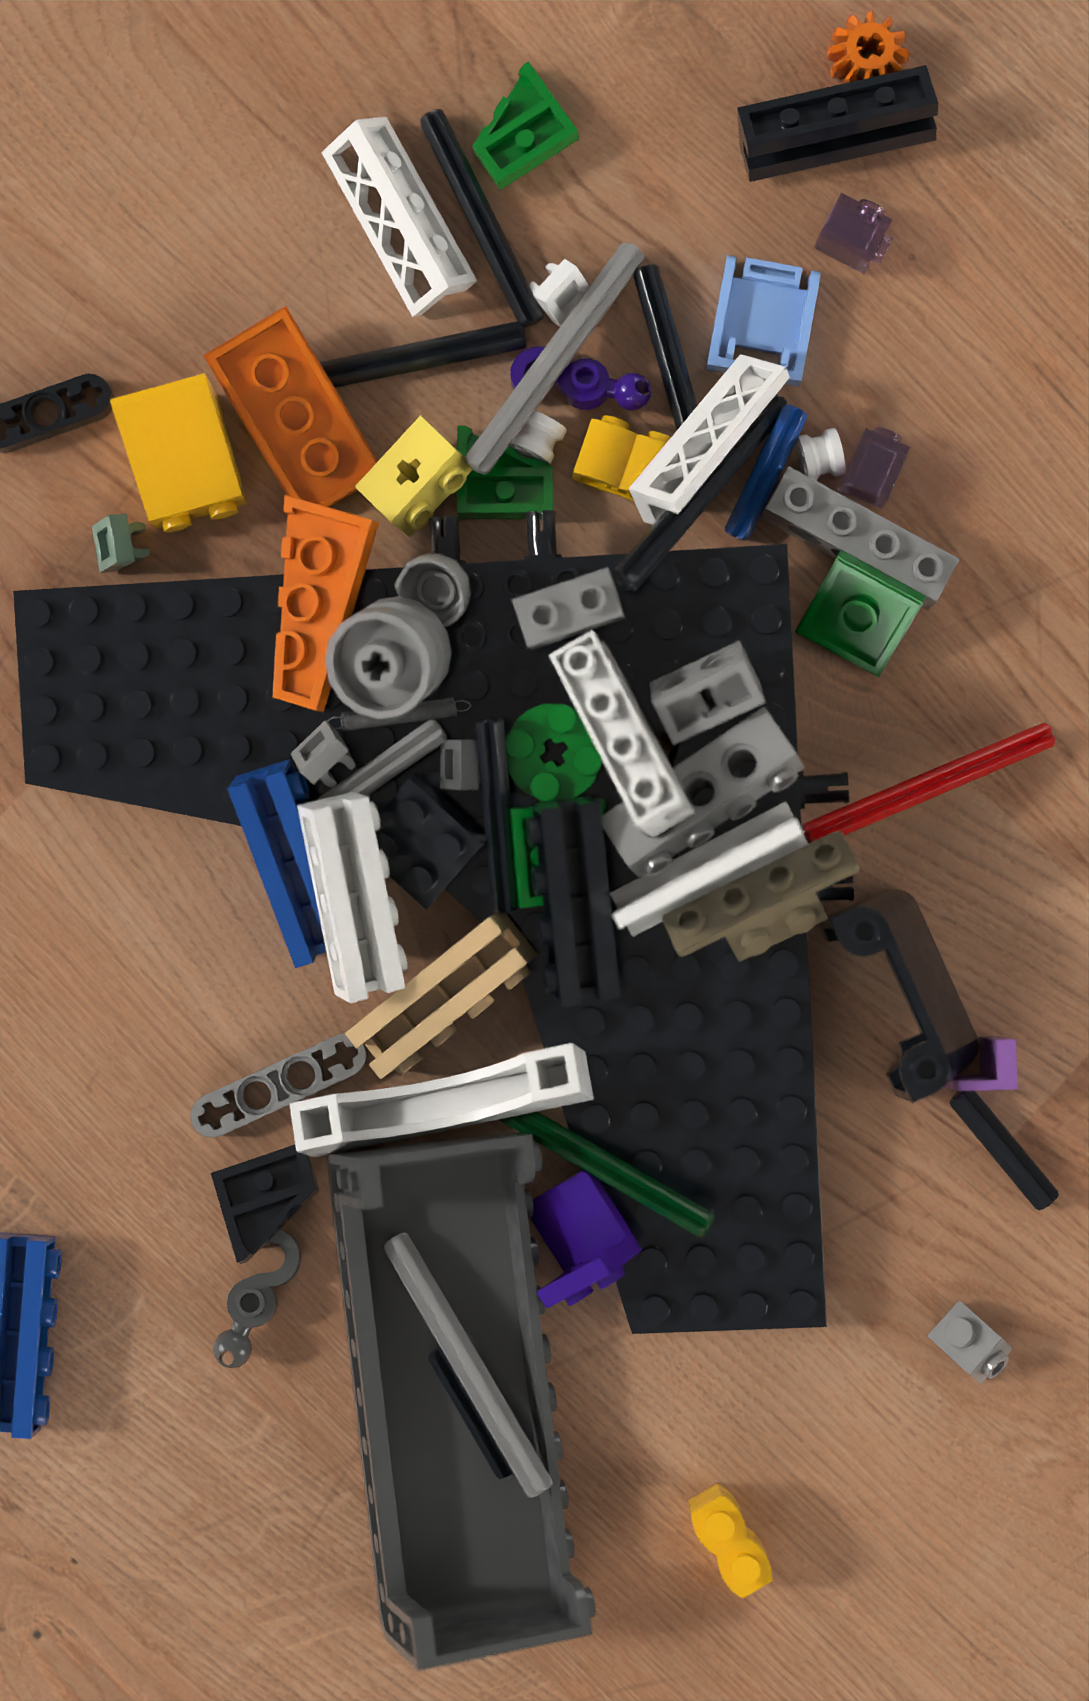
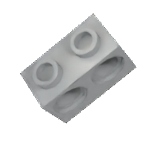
M608 568L512 600L527 647L532 650L626 619L611 571Z
M740 640L650 682L652 703L673 745L765 703L760 681Z

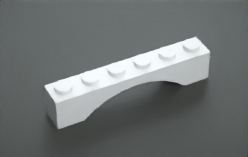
M570 1043L524 1053L485 1068L446 1078L384 1089L336 1093L289 1104L296 1152L316 1158L594 1100L586 1053L578 1046Z

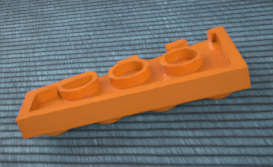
M284 495V513L287 514L286 537H282L281 558L285 559L283 587H279L278 607L282 608L281 632L276 634L273 698L324 712L331 689L325 664L328 642L338 626L352 617L379 523L371 519Z

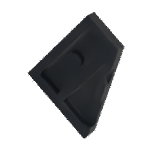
M295 1145L211 1173L237 1263L243 1264L248 1262L320 1190L310 1157L296 1152Z

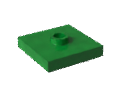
M840 550L795 632L879 678L922 607L926 595Z

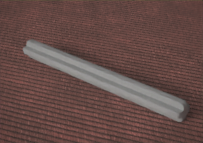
M624 242L618 247L466 454L465 462L472 470L484 475L491 471L629 282L636 269L640 267L644 261V255L636 245Z
M406 1232L394 1236L383 1245L385 1253L524 1492L530 1498L540 1495L553 1484L550 1475L411 1237Z

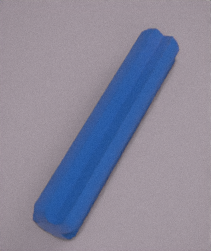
M789 404L782 407L727 521L725 532L742 541H747L750 538L807 420V413Z

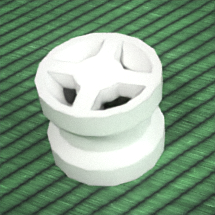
M534 410L509 447L516 449L517 453L526 458L533 457L550 465L554 458L553 448L555 443L563 440L567 429L554 419Z
M835 428L826 429L818 437L811 438L807 434L798 437L796 447L802 474L815 481L818 480L819 476L831 474L834 477L845 475L846 468L843 448Z

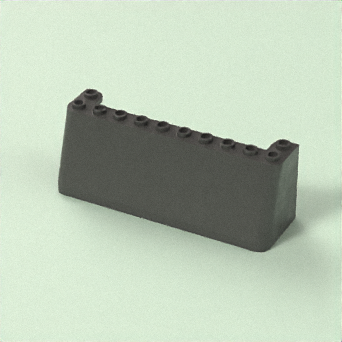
M505 1132L330 1154L328 1157V1178L380 1621L387 1642L417 1671L592 1635L590 1618H594L596 1614L593 1593L589 1587L584 1588L580 1580L570 1573L569 1559L574 1557V1542L570 1530L565 1528L563 1510L568 1508V1493L562 1479L559 1480L557 1461L562 1459L563 1450L558 1432L553 1431L551 1412H555L557 1408L556 1394L552 1383L547 1381L545 1363H549L551 1360V1350L546 1334H542L540 1315L544 1314L545 1305L537 1294L541 1287L536 1285L534 1266L539 1264V1250L535 1238L530 1237L528 1218L533 1216V1200L529 1189L524 1188L525 1183H532L534 1181L535 1172L540 1171L542 1167L540 1148L537 1142H533L532 1134ZM406 1232L411 1237L550 1475L553 1484L540 1495L532 1498L528 1497L514 1473L503 1479L496 1477L430 1364L429 1354L440 1346L383 1249V1245L394 1236Z

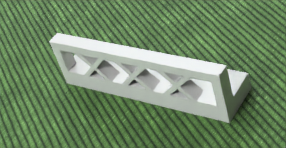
M387 117L355 120L321 152L412 317L421 316L445 295L465 292L477 282L476 277ZM351 144L359 156L357 173L350 172L341 156ZM369 186L375 187L382 198L380 215L373 213L368 204ZM392 227L399 229L405 239L403 256L396 254L390 244ZM415 269L421 270L432 288L421 298L413 285Z
M742 354L739 355L630 486L629 491L643 522L653 525L665 510L678 514L790 378L786 367Z

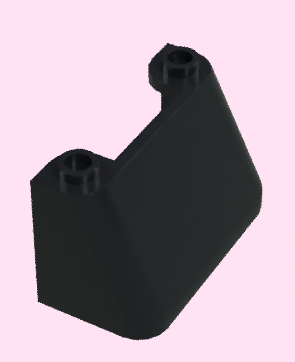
M892 889L883 891L827 916L828 919L819 923L827 942L839 940L844 949L853 955L865 957L884 951L920 1033L898 1042L902 1051L900 1062L892 1072L886 1075L895 1095L914 1103L936 1093L968 1067L978 1054L979 1043L975 1030L918 903L912 895L904 890Z

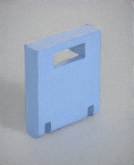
M727 255L706 370L725 373L735 361L733 359L735 347L781 355L779 365L786 367L790 376L785 384L799 387L803 376L821 272L811 270L807 281L808 288L803 290L798 289L802 267L746 257L742 278L733 277L736 270L737 257Z

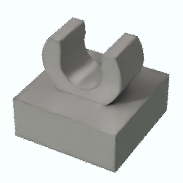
M326 720L290 753L300 773L313 785L321 778L326 786L331 788L336 786L337 782L328 770L337 762L344 763L350 770L356 767L339 732L327 723Z

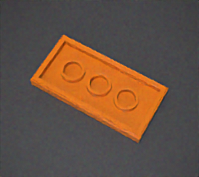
M284 306L203 355L287 496L331 508L358 492L355 486L378 460L287 306Z

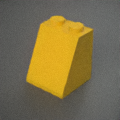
M205 373L110 399L148 521L155 529L163 528L166 533L180 531L192 526V519L210 515L211 520L227 518L238 513V506L248 504L220 401Z

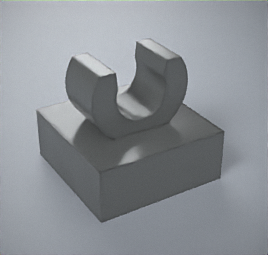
M445 740L440 744V789L479 790L481 780L477 740Z

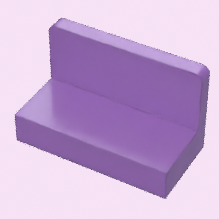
M1000 1036L979 1037L980 1075L956 1076L944 1086L956 1091L1018 1089L1016 1039Z

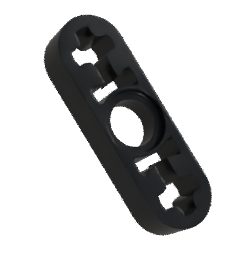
M83 374L1 403L0 419L2 418L7 425L17 423L21 419L16 412L22 410L24 421L31 428V431L25 434V429L21 425L6 430L7 439L0 440V453H9L106 418L112 411L110 399L114 398L112 389L100 376ZM88 387H93L97 393L103 392V395L97 398L98 406L90 409L86 403L71 406L76 412V416L71 418L69 408L61 398L62 395L68 394V398L72 403L86 397L84 389ZM44 401H52L59 408L57 420L49 426L36 424L33 417L36 406Z

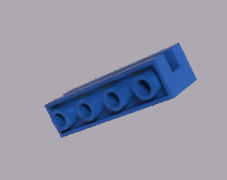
M291 759L235 776L227 790L294 967L298 968L314 963L318 954L326 952L297 807V805L306 803V800L310 798L309 788L304 775L300 771L295 772Z
M0 1232V1432L11 1433V1438L31 1439L41 1430V1425L46 1426L49 1420L50 1396L43 1394L45 1376L50 1377L53 1370L54 1348L47 1347L49 1327H55L58 1315V1299L51 1298L52 1279L59 1278L62 1265L61 1249H55L56 1236Z

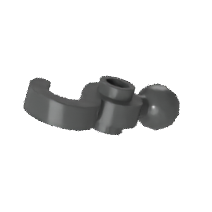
M279 1230L264 1245L278 1244L282 1247L285 1253V1261L282 1267L277 1271L259 1273L246 1278L234 1285L229 1292L227 1308L234 1322L230 1330H225L218 1335L213 1346L214 1357L219 1364L226 1368H238L250 1358L252 1346L248 1336L251 1329L263 1326L269 1322L276 1312L277 1298L272 1287L286 1284L293 1279L299 1270L301 1263L300 1247L294 1237L283 1230ZM228 1351L233 1354V1363L230 1365H226L222 1360L224 1354Z

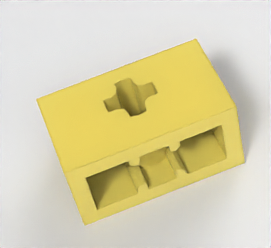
M420 415L359 481L355 488L390 523L411 537L416 530L423 528L429 523L428 519L433 517L434 511L450 494L455 493L463 486L467 475L472 469L465 462V457Z

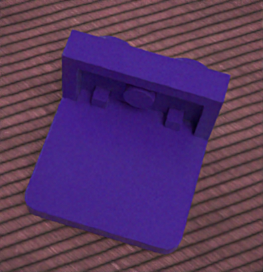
M585 1170L578 1172L532 1199L533 1216L530 1218L563 1270V1273L537 1291L546 1308L564 1299L568 1306L579 1302L594 1291L591 1287L594 1283H597L600 1289L609 1286L626 1274L621 1266L642 1251V1248L599 1179Z

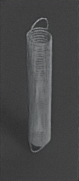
M453 698L427 701V711L425 702H420L419 709L417 705V711L416 707H414L412 711L410 709L397 718L380 719V722L379 719L358 714L357 716V712H355L356 718L353 711H349V713L344 712V728L342 713L341 717L332 718H341L343 731L354 730V728L359 730V727L360 729H364V727L366 729V727L371 728V725L372 727H376V725L377 727H381V725L386 726V724L388 726V722L389 725H393V722L394 724H398V722L403 724L405 719L406 723L408 721L410 723V719L411 722H415V719L416 721H420V719L425 721L427 716L428 720L430 718L432 720V716L433 719H437V715L438 718H442V715L443 718H447V715L449 717V712L450 717L452 715L454 717V712L455 716H457L456 711H459L456 710L455 703L462 701H454Z

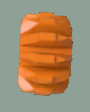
M872 10L867 12L864 23L852 14L847 18L846 29L838 27L834 30L832 40L835 44L829 46L826 57L828 60L835 62L830 70L832 78L846 76L844 83L902 71L901 64L906 63L909 58L908 49L901 47L906 38L904 31L890 32L893 24L891 16L884 19L882 24L875 23L876 16ZM867 50L873 51L875 55L872 54L868 60L861 56Z

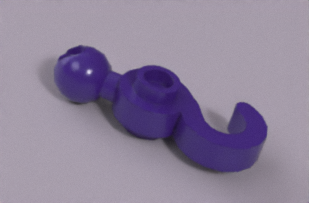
M531 347L522 351L514 359L510 373L513 390L545 347ZM591 358L573 361L570 365L566 366L555 382L565 400L571 406L580 410L597 408L607 398L616 399L622 408L628 411H638L647 405L652 395V388L643 375L627 373L620 377L619 380L611 379L606 367L599 361Z

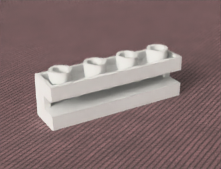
M591 630L550 654L549 656L635 824L653 838L694 815L695 811L609 647L604 642H601L598 635Z
M350 792L297 805L335 995L349 1003L368 999V992L377 989L386 993L404 989L403 973L407 972L408 965L405 952L396 941L394 926L398 925V912L393 899L387 895L385 879L389 877V865L385 853L378 848L375 831L380 829V818L375 804L369 802L368 796Z

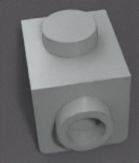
M960 1300L927 1336L980 1384L987 1378L993 1379L1002 1372L1009 1361L1007 1355L1012 1350V1347Z

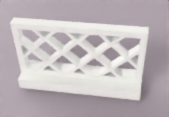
M785 801L673 859L672 863L662 872L653 876L646 874L642 878H637L610 892L618 908L613 917L620 929L627 926L632 937L663 922L662 917L665 914L808 845Z

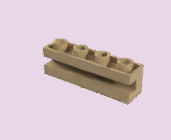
M496 912L405 984L404 989L395 992L344 1034L356 1049L363 1044L375 1057L369 1065L380 1079L392 1070H395L399 1076H402L423 1059L417 1050L429 1041L437 1048L458 1031V1028L453 1023L465 1012L473 1019L494 1003L495 1000L489 994L502 983L510 990L528 976L531 970L526 964L535 958L538 953L505 912Z

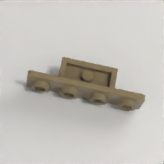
M835 831L665 914L662 920L680 957H684L726 937L740 962L750 956L760 955L771 946L796 934L808 932L815 925L827 920L828 917L816 892L857 873L860 867L843 833Z

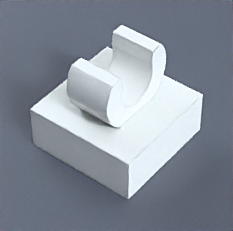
M566 259L559 265L549 263L545 267L550 275L540 286L533 281L530 284L535 299L549 319L559 327L590 287L579 269Z

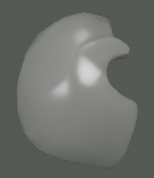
M423 554L405 564L395 583L399 597L420 602L437 615L444 627L457 621L465 612L470 601L471 590L467 573L456 560L443 554Z

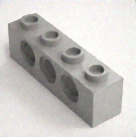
M790 466L787 468L761 517L762 520L836 559L840 550H843L926 595L922 605L926 609H929L937 602L960 560Z
M763 707L673 768L695 811L694 815L672 826L664 834L651 838L635 824L625 802H622L602 816V826L627 866L639 878L646 874L653 876L665 870L672 863V857L686 847L695 848L708 841L714 834L713 829L729 818L737 820L747 815L756 806L755 801L769 791L778 792L790 786L797 779V773L805 767L766 708ZM748 760L757 762L756 769L750 776L746 778L735 777V771L742 762ZM706 788L715 789L714 797L710 803L701 807L694 806V798L699 791Z

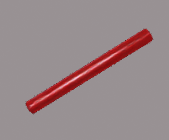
M1047 723L1026 729L803 824L802 832L808 844L835 831H841L845 836L1053 747L1056 740L1052 734V729Z

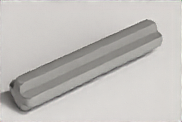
M428 720L321 795L318 800L350 792L369 796L439 747L441 743L447 740L446 733L436 720Z

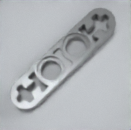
M344 1033L331 1037L202 1096L191 1109L190 1118L192 1125L198 1133L205 1137L214 1138L222 1136L290 1105L289 1103H294L355 1075L363 1069L367 1062V1047L363 1044L357 1048L359 1054L352 1058L354 1067L347 1069L344 1063H338L328 1068L333 1074V1078L325 1080L323 1066L314 1056V1053L322 1050L324 1060L338 1053L337 1044L343 1041L347 1047L354 1046ZM304 1061L313 1067L315 1080L310 1087L299 1089L290 1083L288 1071L295 1062ZM260 1081L269 1087L271 1100L266 1107L255 1109L245 1101V1089L251 1082ZM234 1090L236 1105L245 1115V1118L238 1120L235 1110L220 1118L222 1125L220 1128L216 1129L212 1122L204 1124L201 1115L207 1112L206 1103L211 1102L215 1108L228 1104L232 1101L226 1093Z

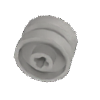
M398 596L379 599L341 623L328 642L325 664L329 683L343 703L358 714L375 719H385L401 716L437 690L448 674L452 653L448 633L437 615L418 601Z

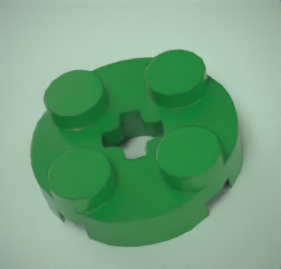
M542 704L526 711L513 724L505 740L508 772L511 778L522 791L541 801L570 799L581 795L595 782L603 762L577 709L566 704ZM548 739H552L555 744L564 742L567 745L568 750L562 754L565 763L557 767L553 761L545 763L541 758V755L546 751L544 742Z

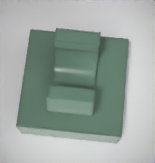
M115 514L106 516L92 526L100 573L118 572L129 564L138 562L150 555V549H136L132 546L131 535H138L146 530L144 523L132 522L128 524L127 514Z

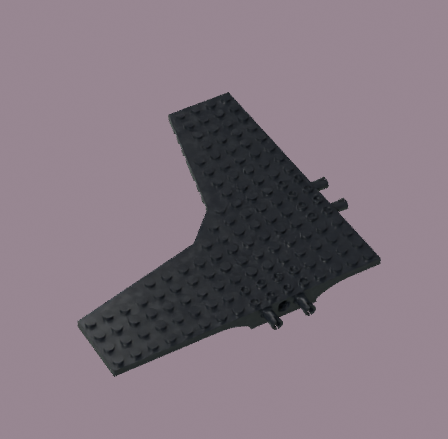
M542 510V531H540L539 513L537 511L525 512L529 555L524 556V560L466 563L465 560L460 558V517L445 516V537L443 519L441 517L428 519L432 554H443L456 560L467 573L471 590L470 601L465 612L453 624L444 627L448 633L452 653L448 674L437 690L422 701H437V699L453 698L454 701H462L455 703L456 710H459L456 711L457 716H455L454 712V717L453 715L450 717L449 712V717L447 715V718H443V715L442 718H438L437 715V719H433L440 724L446 733L447 740H477L476 723L480 719L492 717L503 720L506 740L516 720L533 707L542 704H566L576 709L549 655L589 631L532 650L527 647L512 600L608 568L611 571L626 619L593 629V631L598 635L600 641L604 642L612 652L655 737L661 730L666 731L652 703L650 682L739 640L762 687L765 703L679 742L672 769L763 707L766 708L798 755L787 544L669 551L639 588L629 590L624 585H619L615 579L617 575L616 567L628 554L562 557V554H557L555 510ZM404 567L365 569L352 616L379 599L398 597L395 583ZM284 574L13 591L25 784L241 826L227 790L235 776L291 759L295 772L299 771L290 753L325 720H329L328 723L332 727L341 728L336 730L346 744L356 766L353 770H350L344 763L337 762L328 770L333 775L337 784H339L427 722L428 716L427 720L425 718V721H421V719L416 721L415 719V722H411L410 719V723L409 721L406 723L405 719L403 724H399V722L394 724L393 722V725H389L388 722V726L387 724L386 726L381 725V727H377V725L372 727L371 725V728L366 727L365 729L364 727V729H360L359 727V730L354 728V730L343 731L341 718L332 717H341L342 713L344 728L343 713L354 712V710L340 700L332 686L324 712L273 698L276 634L281 632L282 608L278 607L279 587H283ZM552 739L544 742L546 751L541 755L542 760L545 763L553 761L557 767L565 763L562 754L568 750L567 745L564 742L555 744ZM440 746L368 796L369 802L375 804L378 814H380L412 775L418 773L485 834L481 783H479V790L440 789ZM752 760L742 762L735 771V777L746 778L755 771L757 762ZM604 761L592 786L577 796L605 799L606 807L603 815L624 802ZM799 771L797 779L790 786L778 792L771 790L755 801L756 806L747 815L737 820L729 818L714 828V834L708 841L785 801L802 830L801 809H805V804L849 803V790H828L829 786L849 785L848 772L804 776L803 771ZM508 772L511 808L547 802L536 799L522 791ZM305 777L310 793V798L306 800V803L317 801L331 787L326 786L321 778L313 785ZM706 788L699 791L694 798V806L701 807L710 803L714 797L715 789ZM603 828L610 893L639 877L627 866ZM486 843L445 889L481 923L496 913L493 911L491 904ZM688 846L676 855H674L672 859H675L691 851L694 848H689ZM853 875L844 878L834 884L854 883ZM834 884L816 892L820 901H854L853 887H833ZM610 895L620 999L600 1001L595 996L581 998V1004L561 1007L553 998L552 993L546 994L543 985L542 965L549 964L547 945L541 946L539 942L536 922L537 916L544 915L543 905L526 908L518 907L515 911L505 912L538 953L535 958L526 964L531 973L523 979V983L543 1048L573 1043L586 1053L594 1100L562 1106L568 1129L707 1209L715 1216L707 1234L704 1237L696 1236L599 1179L642 1248L641 1252L621 1266L626 1274L616 1281L631 1333L648 1334L827 1327L807 932L796 934L771 946L766 952L750 956L740 962L726 937L684 957H680L663 922L632 937L627 926L620 929L613 917L618 908Z

